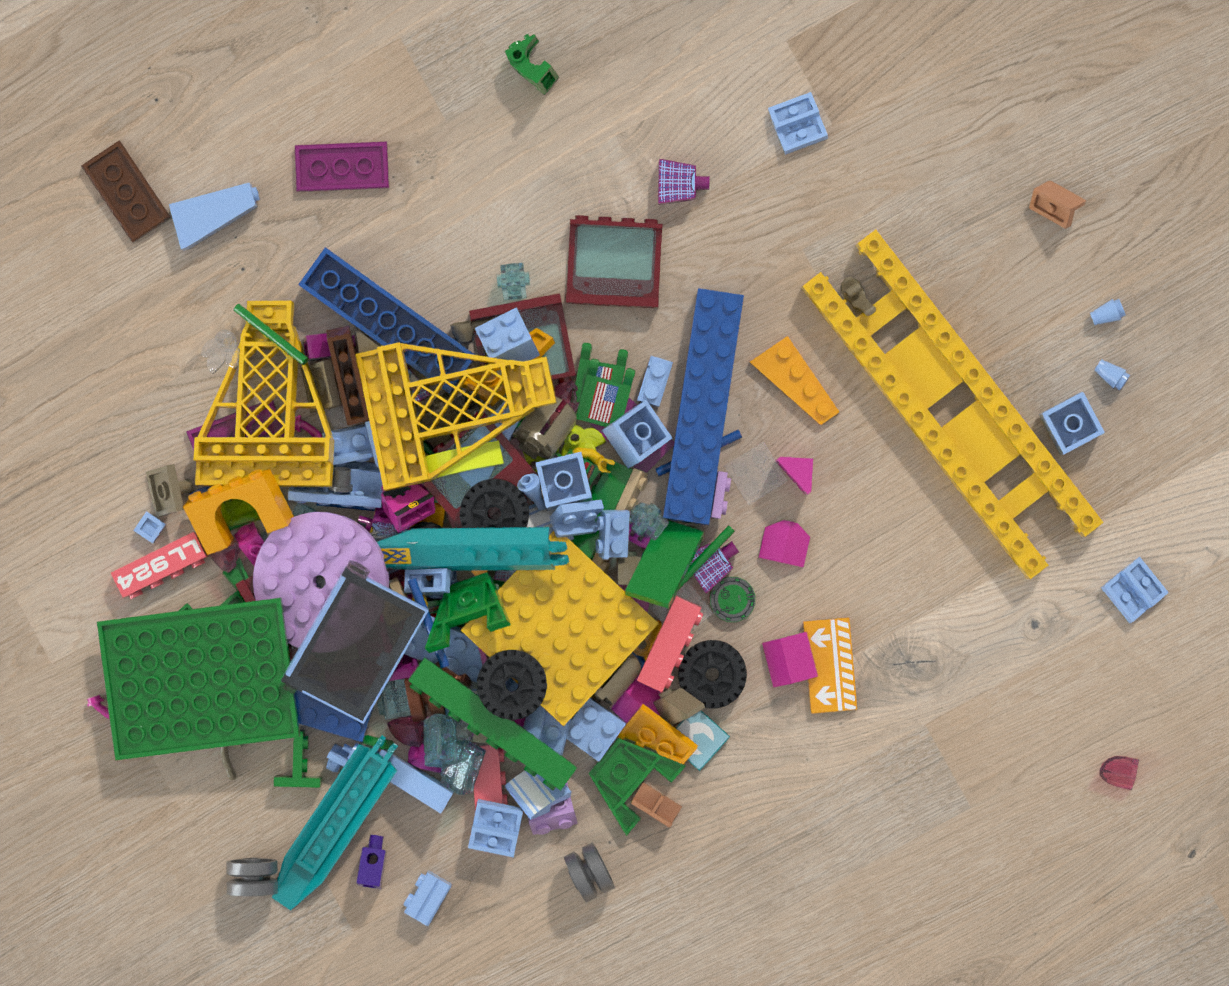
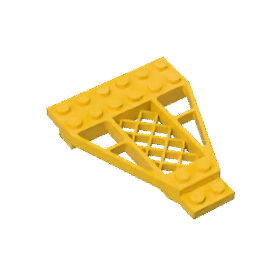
M247 301V310L305 355L296 327L293 326V301ZM247 321L241 333L240 343L200 433L198 437H195L193 458L196 461L195 485L214 486L221 484L223 486L235 477L245 478L257 469L264 471L270 468L279 487H332L334 438L308 362L302 365L314 402L297 403L298 361ZM258 350L264 358L254 366L249 361V358ZM262 350L272 351L268 355H266ZM281 351L287 358L277 367L271 358ZM269 362L275 369L265 378L259 370ZM239 365L237 402L222 403ZM286 365H288V378L281 371ZM257 373L263 381L253 389L248 384V381ZM279 373L285 381L275 389L270 381ZM268 385L274 392L264 401L258 393ZM287 387V397L285 400L280 393ZM256 396L262 404L252 412L247 407V403ZM278 396L284 404L274 412L268 404ZM266 407L273 415L262 423L256 416ZM219 408H237L235 437H207ZM299 408H316L326 437L294 438L296 410ZM286 410L284 423L279 416ZM255 419L260 427L251 435L246 430V426ZM277 419L283 427L273 435L267 427ZM265 430L271 438L258 436ZM285 432L284 438H279Z
M400 342L356 354L384 491L433 480L533 412L535 408L557 403L547 357L522 362L408 345ZM410 350L437 355L441 372L440 376L410 382L404 352ZM443 356L486 362L489 365L446 374ZM501 370L502 376L494 371ZM490 373L500 378L494 390L483 384ZM484 374L480 382L472 377ZM467 378L478 384L471 396L461 390ZM461 379L457 387L450 383V381ZM445 383L455 389L448 401L438 395ZM503 383L507 399L497 393ZM439 384L434 392L427 388L428 386ZM481 386L491 392L485 404L474 398ZM422 388L432 394L425 406L415 400ZM458 392L469 398L462 410L452 404ZM495 395L505 401L499 413L488 407ZM435 397L446 403L439 415L429 409ZM472 400L482 406L476 418L465 412ZM415 403L423 408L418 417ZM509 405L510 413L503 414ZM449 406L460 412L453 423L443 418ZM486 409L496 415L480 419ZM426 411L437 417L430 429L420 423ZM463 414L473 420L458 424ZM440 420L450 425L448 427L435 429ZM502 423L501 426L462 451L459 439L461 431ZM419 426H421L422 428H424V429L427 430V431H426V432H420V427H419ZM453 434L458 455L432 473H429L423 446L424 440Z

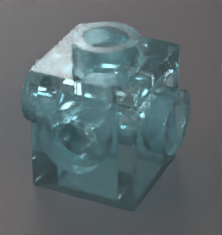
M523 263L500 265L501 274L497 275V286L502 288L503 299L527 298L526 286L530 285L529 272H524Z
M640 502L631 510L629 523L633 525L631 527L633 532L640 537L644 536L654 541L669 522L660 515L662 511L653 503L648 505Z

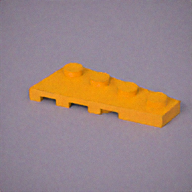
M538 328L529 333L540 356L534 359L541 358L555 344L553 337ZM490 373L483 384L494 390L500 378ZM484 374L472 377L480 382ZM468 378L462 387L468 391H474L478 384ZM504 383L497 392L501 396L506 394ZM481 386L477 394L480 399L486 402L491 392ZM495 395L490 405L494 406L500 398Z
M788 336L749 362L819 425H822L839 413V410Z

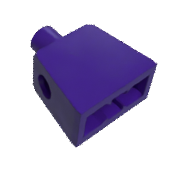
M370 835L368 847L362 848L357 877L358 886L375 889L382 888L387 855L386 850H382L383 836ZM370 856H377V863L369 864Z

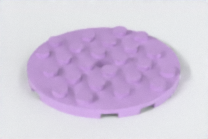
M311 512L291 518V522L287 527L273 531L265 540L258 553L253 573L255 599L257 601L282 597L287 640L289 644L299 648L345 566L389 588L388 571H386L384 555L372 535L360 524L346 516L330 512ZM319 575L323 576L326 580V585L323 588L316 587V577ZM350 582L311 651L329 652L358 642L378 622L385 608V599Z

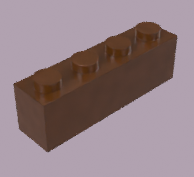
M350 326L326 330L327 342L347 425L369 421Z

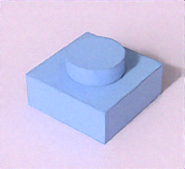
M146 511L133 531L153 544L167 524Z

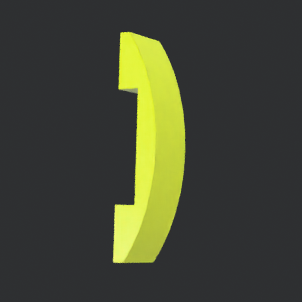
M487 442L436 478L504 464L500 442ZM470 446L462 447L461 449L464 451ZM457 449L426 456L429 473H432L457 456Z

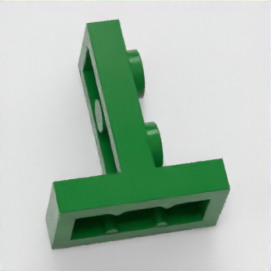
M300 730V737H296L293 740L292 776L276 775L274 777V787L320 788L322 786V777L304 776V773H308V759H304V751L309 748V736L305 735V730Z

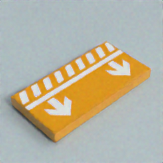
M850 618L803 621L804 632L808 634L818 677L808 679L811 714L857 710Z

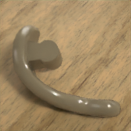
M853 277L845 278L840 286L845 299L866 316L875 313L876 307L866 299L861 283Z
M244 744L233 745V748L238 750L241 747H243ZM228 746L220 747L221 758L227 776L230 780H235L237 776L229 759Z

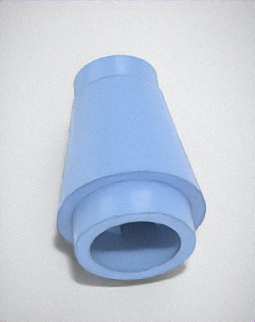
M1111 299L1093 312H1090L1094 325L1119 321L1121 317L1126 316L1120 299Z
M1103 359L1094 370L1113 389L1117 388L1118 390L1122 389L1130 377L1126 373L1127 370Z

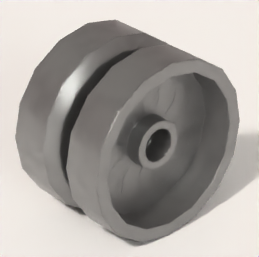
M593 842L582 847L585 863H583L576 852L564 856L565 863L569 869L568 873L586 903L597 898L594 882L597 883L603 893L615 889L613 880Z
M252 857L227 861L226 873L233 877H241L227 882V895L266 896L277 894L278 881L264 876H271L278 872V860Z

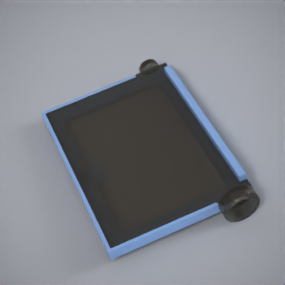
M349 560L284 673L281 682L285 683L283 688L288 692L295 694L299 690L364 724L429 610L368 577L370 573L368 568L356 561Z

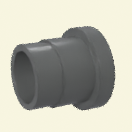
M467 391L465 393L471 396L473 391ZM462 394L453 400V405L462 410L469 398ZM476 394L474 398L481 402L480 397ZM472 400L465 412L469 415L475 414L480 410L481 406Z
M335 467L332 487H329V489L335 492L353 491L351 469Z

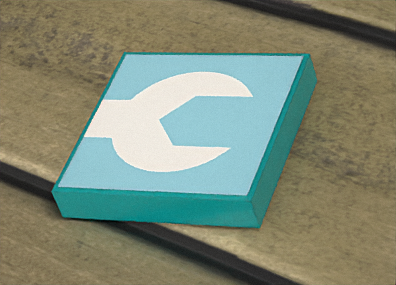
M702 710L690 718L681 721L676 727L677 730L698 745L688 761L699 771L730 738Z

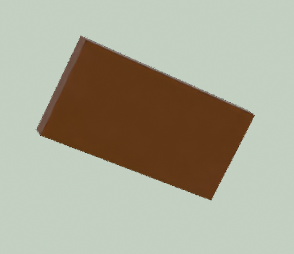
M120 140L81 165L132 243L171 218Z

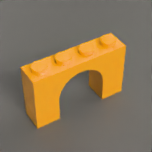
M270 468L264 471L257 469L245 478L235 477L223 486L216 484L204 493L200 491L194 492L188 496V500L183 506L207 555L228 548L234 539L221 511L222 503L226 500L240 499L252 505L257 511L267 533L287 527L291 522V518L294 517Z

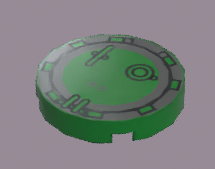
M726 577L713 587L710 593V605L713 612L720 619L726 622H739L746 619L752 613L756 596L752 586L746 580L739 577Z

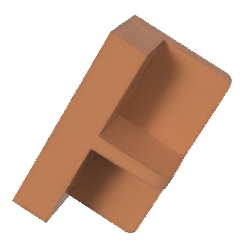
M1047 181L1034 188L1029 208L1066 229L1072 224L1075 210L1084 206L1086 200L1053 181Z
M642 782L631 800L632 805L671 828L672 822L682 808L681 805Z

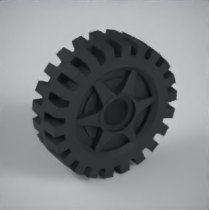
M487 479L472 486L463 497L460 506V521L463 528L527 527L529 506L524 494L511 482L502 479ZM491 507L500 509L501 517L499 519L493 520L488 516V510Z
M706 640L692 646L684 654L678 670L680 687L701 701L705 708L710 709L725 707L734 702L742 693L747 678L746 665L740 653L730 644L719 640ZM709 668H716L719 671V676L714 681L706 678V672Z
M504 650L492 655L481 667L477 678V692L484 707L493 715L507 720L521 719L532 714L542 704L547 690V678L541 664L530 654L519 650ZM509 678H515L518 682V688L513 692L508 691L505 686Z

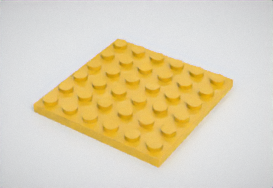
M553 530L549 535V540L566 542L567 550L552 554L568 555L569 563L555 566V570H516L497 590L510 620V626L490 632L487 629L486 615L469 621L460 631L489 658L504 650H519L533 656L543 667L547 678L546 695L541 706L564 726L659 623L630 596L625 595V591L567 537L557 538Z

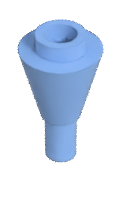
M536 474L524 475L517 484L518 489L535 503L539 511L546 509L542 498L539 477Z

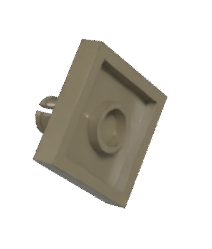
M331 359L309 365L323 409L326 410L341 405L338 395V383L334 376ZM301 368L308 403H313L314 400L304 370ZM309 408L310 413L318 412L316 408Z
M174 464L147 471L146 475L156 517L184 510L181 494L193 492L192 481L189 478L178 481Z

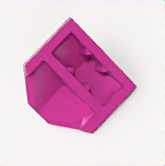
M782 520L765 527L758 558L804 567L810 536L795 522Z
M636 678L611 710L626 723L642 704L646 705L657 715H660L653 702L660 698L659 693L661 692L637 681Z

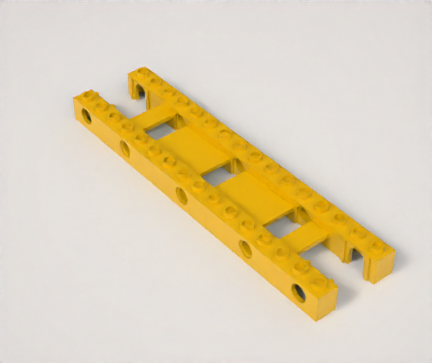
M875 229L855 245L859 250V255H866L874 264L877 278L880 277L890 289L889 293L873 304L876 307L875 313L870 316L862 313L856 318L845 304L847 301L845 299L842 300L828 282L829 278L827 276L824 277L821 272L804 284L801 289L1027 579H1032L1049 565L1045 561L1046 557L1040 555L1027 538L1028 534L1023 533L1013 520L1018 514L1045 493H1048L1057 504L1056 508L1065 511L1075 523L1073 525L1075 533H1079L1081 537H1086L1104 522ZM903 310H909L919 323V328L884 354L871 335ZM960 383H965L976 396L974 398L976 401L941 427L928 408ZM1017 456H1022L1032 468L1031 472L1033 474L998 500L985 484V481Z

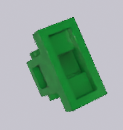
M526 34L524 36L525 40L513 42L509 45V49L505 50V53L513 69L545 95L558 80L559 76L545 60L541 65H534L530 62V54L539 43V40L534 34L532 36Z

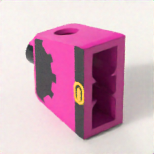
M415 484L384 491L382 485V508L398 532L435 513L434 496L419 485Z

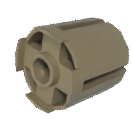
M556 397V404L535 408L513 432L512 438L516 436L517 440L521 443L519 448L533 459H536L537 456L552 459L576 425L577 416L567 403L544 435L539 433L561 403L562 399Z
M631 653L603 687H600L591 697L597 702L604 700L610 704L608 709L611 710L640 674L641 666L638 659Z

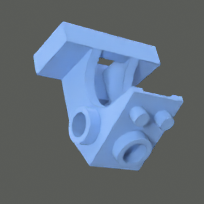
M447 568L405 570L404 593L412 594L407 581L416 578L422 595L424 594L430 599H442L444 593H450V585L459 582L457 580V573ZM432 575L431 581H427L426 576Z

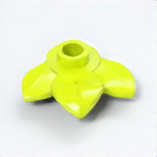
M575 425L564 440L565 444L561 450L562 456L570 448L574 450L577 447L596 450L595 447L602 445L606 440L594 428L583 429ZM573 434L579 435V438L575 441L570 439Z

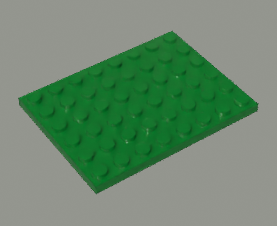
M282 597L97 622L115 761L300 737L294 686L281 680L290 665Z

